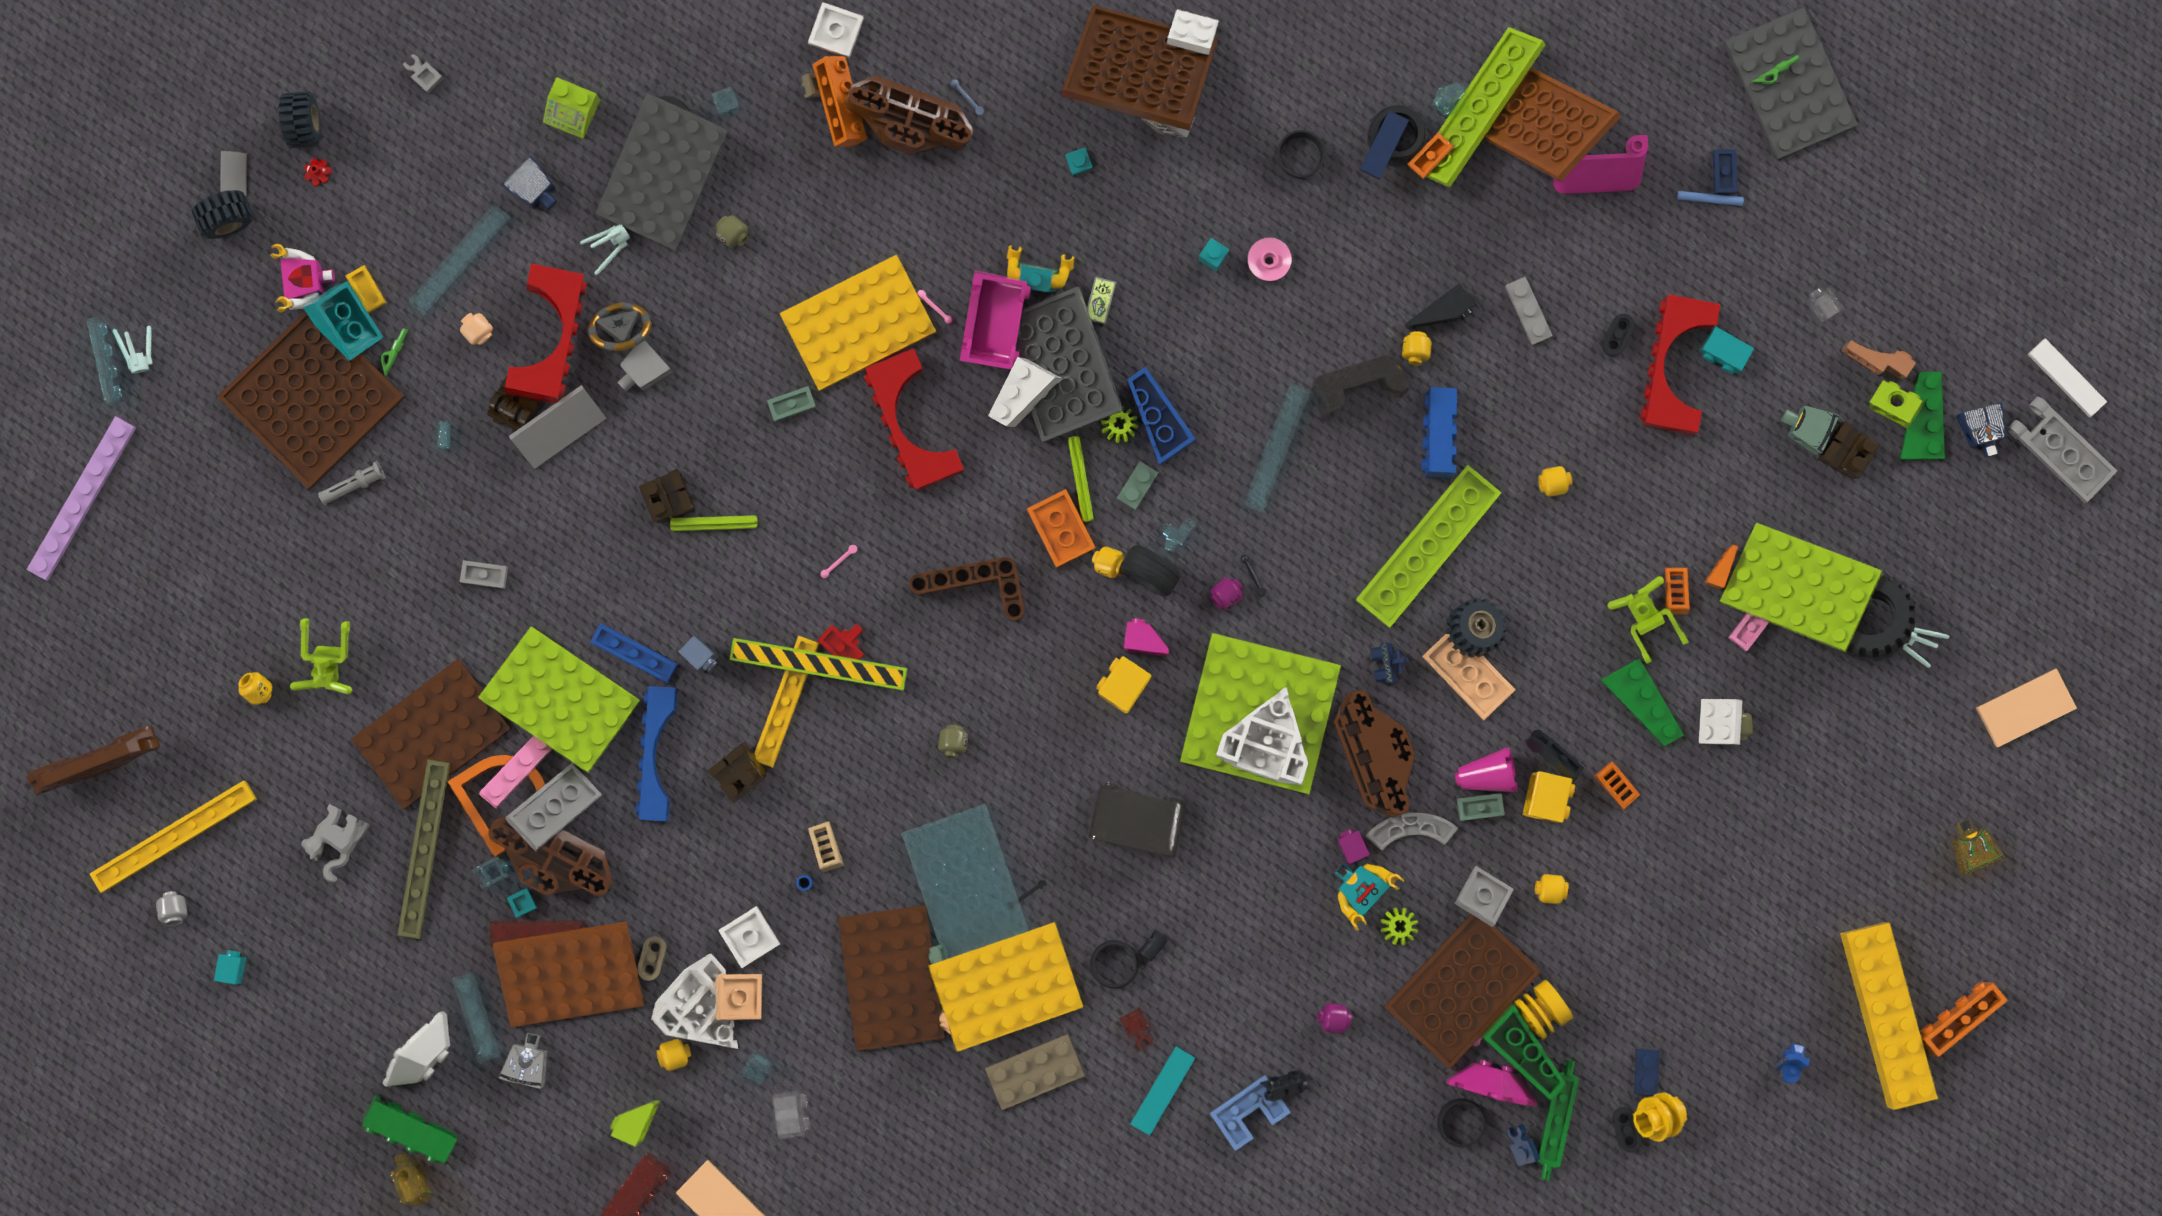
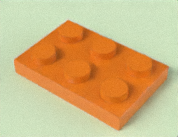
M1066 489L1027 508L1056 568L1096 549Z

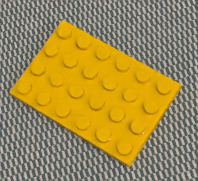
M897 255L780 313L819 391L936 333Z
M1055 922L928 966L956 1051L964 1050L1083 1008Z

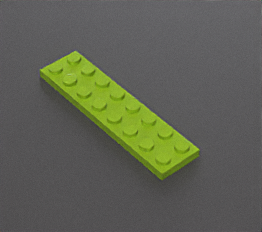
M1508 27L1438 131L1454 148L1426 176L1427 178L1449 188L1451 187L1545 47L1543 40Z
M1467 465L1355 601L1390 628L1502 492Z

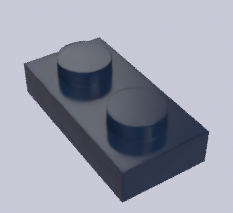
M1718 149L1713 151L1714 194L1737 193L1736 149Z
M1636 1049L1634 1094L1655 1095L1658 1093L1659 1050Z

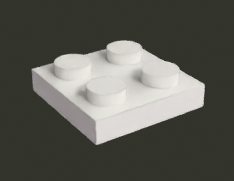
M822 2L808 44L850 59L864 17Z
M1176 10L1167 44L1209 55L1218 20Z
M1701 699L1699 743L1740 745L1742 700Z
M757 906L718 930L741 968L780 945V942Z

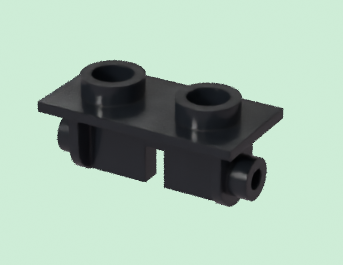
M1293 1070L1289 1071L1286 1075L1270 1077L1268 1080L1260 1082V1085L1267 1089V1092H1264L1265 1099L1273 1102L1285 1098V1090H1287L1288 1096L1303 1093L1307 1089L1306 1081H1309L1310 1078L1300 1071Z

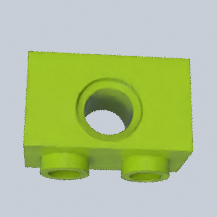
M1883 380L1870 400L1869 408L1909 429L1920 411L1923 401L1920 400V396L1901 390L1898 384ZM1899 399L1903 404L1895 407L1891 404V401Z

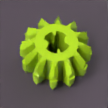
M1128 409L1126 413L1122 411L1107 417L1108 420H1101L1102 425L1108 426L1102 429L1103 434L1111 432L1107 437L1108 440L1116 436L1115 442L1119 443L1120 437H1123L1126 443L1128 442L1126 434L1131 437L1135 436L1131 429H1138V425L1132 423L1137 420V416L1129 418L1132 413L1131 409ZM1120 419L1121 422H1125L1123 429H1119V427L1116 429L1114 427L1116 420Z
M1395 907L1393 908L1394 916L1388 911L1385 913L1389 921L1381 919V923L1387 924V927L1380 930L1381 932L1389 931L1384 937L1386 940L1394 936L1392 940L1394 945L1397 944L1399 938L1401 945H1405V937L1410 941L1414 940L1409 934L1410 932L1418 933L1417 929L1412 928V925H1417L1418 921H1410L1414 916L1413 912L1405 916L1406 908H1402L1399 915V911ZM1396 921L1404 922L1402 926L1404 930L1402 932L1400 930L1395 931Z

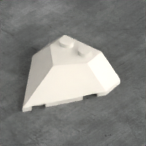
M1287 688L1282 689L1237 725L1225 732L1216 756L1235 768L1270 780L1301 785L1308 761L1303 750L1294 712L1290 705Z
M708 954L684 969L656 1001L652 1020L665 1035L738 1049L737 1040H733L734 1020H716L717 974H726V970L712 954Z
M444 1011L436 1014L429 1024H425L402 1048H399L394 1053L395 1058L391 1061L386 1073L387 1077L382 1083L384 1086L418 1083L423 1079L427 1081L435 1071L433 1069L434 1065L437 1062L441 1063L449 1054L446 1051L450 1046L447 1014Z

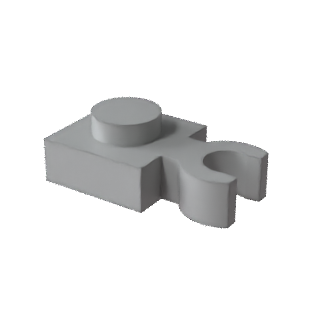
M412 54L411 57L415 60V64L409 66L404 62L403 65L409 72H415L411 78L429 94L443 77L427 62L421 66L420 59Z

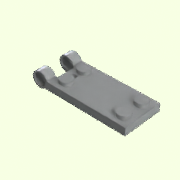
M2036 397L2029 404V408L2043 419L2030 432L2021 422L2014 420L2006 429L2084 503H2087L2117 470L2054 411L2044 399ZM2041 429L2045 431V435L2040 433Z

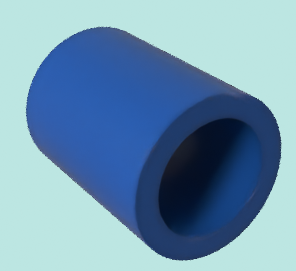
M801 875L796 881L797 887L802 891L810 890L814 884L812 877L809 875ZM804 877L810 881L807 888H803L800 884L801 879Z

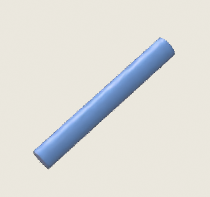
M1685 191L1677 192V200L1743 206L1744 197Z

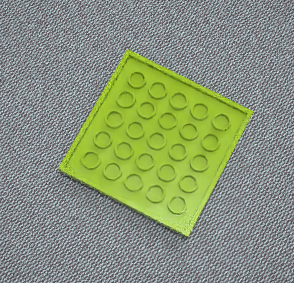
M1212 633L1180 762L1310 794L1341 665ZM1285 687L1288 691V698L1308 761L1301 785L1270 780L1235 768L1216 756L1223 734Z

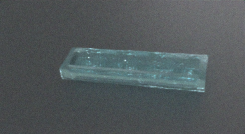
M96 317L86 319L105 404L111 407L120 405L119 398L122 397V394L114 377H117V371L115 366L111 364L109 356H112V349L105 339V335L108 334L107 327L104 322Z
M471 971L452 978L478 1063L500 1057L501 1053L475 972Z

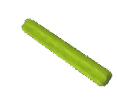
M1072 436L1068 438L1081 518L1083 522H1091L1094 517L1080 437Z
M757 516L672 518L670 520L671 531L756 529L758 526Z

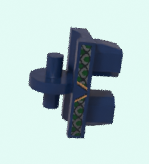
M1382 643L1380 647L1370 650L1372 661L1383 660L1384 664L1383 669L1374 670L1375 681L1399 682L1397 672H1404L1403 663L1409 662L1408 657L1402 658L1400 650H1395L1393 653L1392 643Z

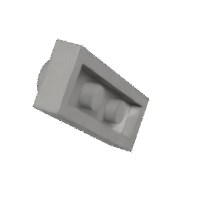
M1526 277L1505 285L1531 345L1551 338L1553 335Z

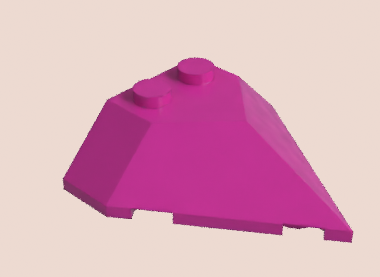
M1481 1060L1480 1064L1474 1062L1447 1078V1084L1505 1102L1537 1106V1101L1522 1076L1515 1073L1516 1069L1503 1065L1502 1069L1493 1067V1062Z

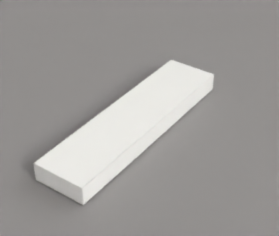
M2046 338L2028 353L2039 367L2088 417H2092L2107 402Z

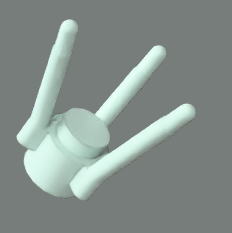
M622 224L614 225L606 231L580 241V244L584 245L601 238L591 244V248H595L608 240L614 246L616 244L619 245L595 271V275H598L628 245L626 241L630 239V236Z
M147 326L146 356H143V353H135L129 333L125 332L124 335L130 352L129 356L117 330L113 329V334L126 359L128 369H131V373L136 374L148 371V365L153 364L151 359V326Z
M1915 628L1908 644L1912 646L1914 641H1918L1938 648V644L1917 636V633L1948 639L1949 635ZM1907 643L1903 645L1907 653L1927 668L1931 667L1925 659L1909 648Z

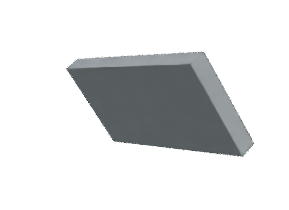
M581 385L509 437L535 469L604 421L606 417Z
M571 763L511 812L505 820L536 852L595 803L602 794Z

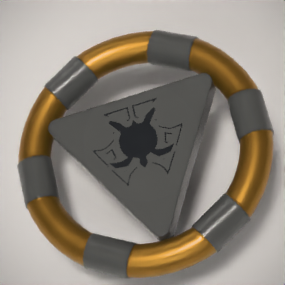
M616 303L606 306L595 313L588 325V335L590 340L601 349L623 351L643 342L651 330L652 322L650 315L644 308L633 303ZM616 311H627L626 313L606 317ZM638 316H640L643 328L640 333L631 339V331ZM599 326L611 335L616 343L601 340L598 337L596 327Z

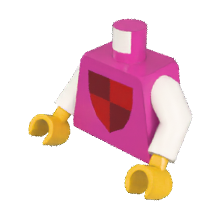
M281 244L271 246L279 250V255L270 254L272 258L276 259L281 256L284 258L280 259L284 297L281 296L275 301V303H283L284 307H279L277 309L278 312L282 313L287 308L291 310L304 309L305 305L324 293V283L335 282L333 269L322 270L321 264L313 256L296 249H284Z

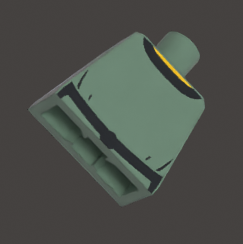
M1803 406L1798 414L1786 410L1781 418V422L1792 426L1788 437L1818 456L1823 453L1839 415Z

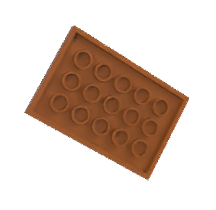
M1531 67L1483 140L1562 182L1621 116L1618 111Z
M627 921L493 943L492 947L511 1027L644 1006Z

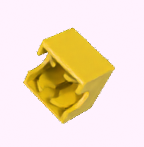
M1122 656L1120 660L1115 658L1109 667L1110 675L1108 678L1103 676L1096 689L1099 690V697L1127 714L1150 681L1151 674Z
M1540 771L1531 773L1523 816L1552 823H1561L1564 819L1567 820L1570 813V806H1567L1568 798L1573 797L1575 790L1572 779Z

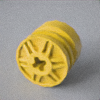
M1547 980L1542 981L1533 988L1537 997L1535 1000L1528 994L1523 995L1528 1005H1525L1520 999L1514 1002L1519 1014L1531 1032L1535 1033L1541 1040L1547 1038L1543 1027L1551 1034L1554 1033L1551 1021L1554 1020L1558 1025L1563 1026L1573 1019L1570 1009Z

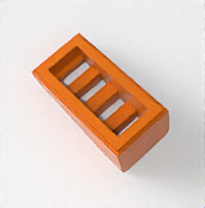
M1736 545L1727 548L1706 578L1705 585L1719 590L1725 587L1738 549Z
M1665 568V608L1671 610L1672 614L1687 615L1690 610L1688 568ZM1670 576H1683V580H1670ZM1671 585H1683V588H1671ZM1671 594H1683V597H1671ZM1672 603H1683V605H1672Z
M1612 761L1594 775L1595 779L1623 810L1640 796L1638 791ZM1613 771L1615 774L1606 781L1604 777ZM1618 777L1620 781L1611 787L1609 784ZM1624 784L1626 787L1617 794L1615 791ZM1630 790L1632 794L1622 801L1621 797Z

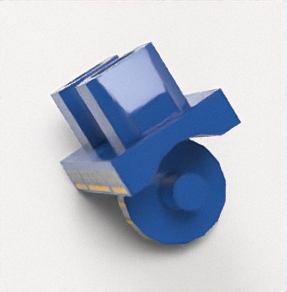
M1791 1044L1790 1049H1785L1783 1057L1776 1062L1775 1069H1781V1078L1786 1083H1796L1801 1077V1071L1809 1065L1810 1059L1804 1058L1806 1047Z

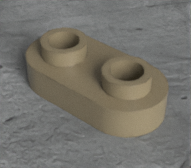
M659 936L648 938L643 945L638 965V974L647 981L656 979L661 973L667 945L665 940ZM654 943H657L659 945V950L657 952H654L652 950V945ZM648 965L654 967V971L651 974L646 971Z

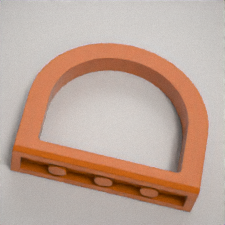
M497 755L483 759L448 781V785L495 859L505 853L506 850L490 839L488 827L462 787L488 770L504 767L514 757L509 755ZM536 769L527 776L532 781L536 792L545 785L543 778ZM512 833L505 838L506 841L502 844L509 847V841H511L516 846L524 839L520 837L516 840L512 838L516 833Z

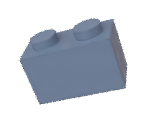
M695 636L678 651L702 673L704 671L710 672L717 664L715 660L718 656Z

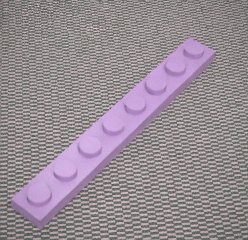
M115 416L29 564L28 571L44 580H49L136 427Z

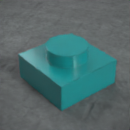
M1086 147L1065 154L1072 176L1093 169Z
M529 888L507 897L516 918L538 908Z

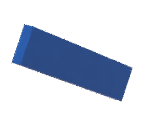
M601 623L590 641L593 645L668 684L679 665Z

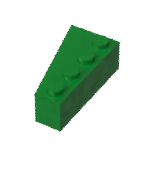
M1510 1004L1481 1038L1547 1099L1552 1100L1566 1083L1519 1014L1515 1005Z
M375 1093L363 1116L362 1126L365 1127L364 1130L373 1135L378 1133L386 1136L385 1140L397 1145L399 1142L407 1146L406 1150L411 1153H423L427 1155L426 1159L438 1164L440 1161L445 1164L457 1141V1135L431 1121L428 1124L423 1123L424 1118L413 1112L403 1113L404 1109L394 1102L386 1104L380 1101L382 1096Z

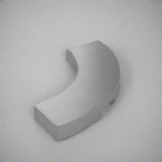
M1405 813L1382 821L1371 829L1365 837L1381 851L1396 839L1409 835L1427 836L1445 845L1458 830V827L1436 815Z

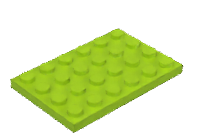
M1756 523L1720 599V603L1846 653L1882 575V570Z
M532 626L478 697L479 700L587 773L591 771L640 703L638 698Z

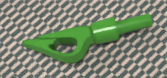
M1796 55L1788 61L1783 60L1771 70L1752 80V83H1776L1778 74L1786 71L1790 65L1800 60L1799 56ZM1773 76L1772 81H1765L1766 77Z
M405 328L402 329L398 339L394 340L391 350L384 352L381 356L385 378L398 352H400L404 345L402 342L408 332ZM386 356H389L388 363L385 365L384 359Z

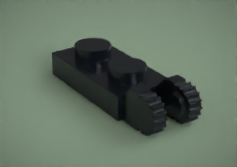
M1535 729L1531 737L1526 741L1528 748L1532 752L1539 753L1547 763L1560 772L1562 777L1571 778L1572 783L1578 779L1584 767L1552 738L1543 733V731Z

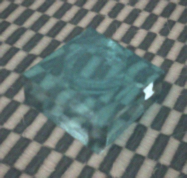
M732 86L711 94L720 116L740 109Z

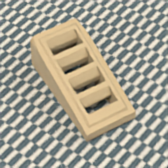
M830 822L808 828L820 870L824 873L844 866ZM827 830V835L816 838L815 834ZM830 839V843L822 846L818 845L819 842ZM832 848L833 852L824 855L821 854V851ZM835 857V860L824 863V860Z

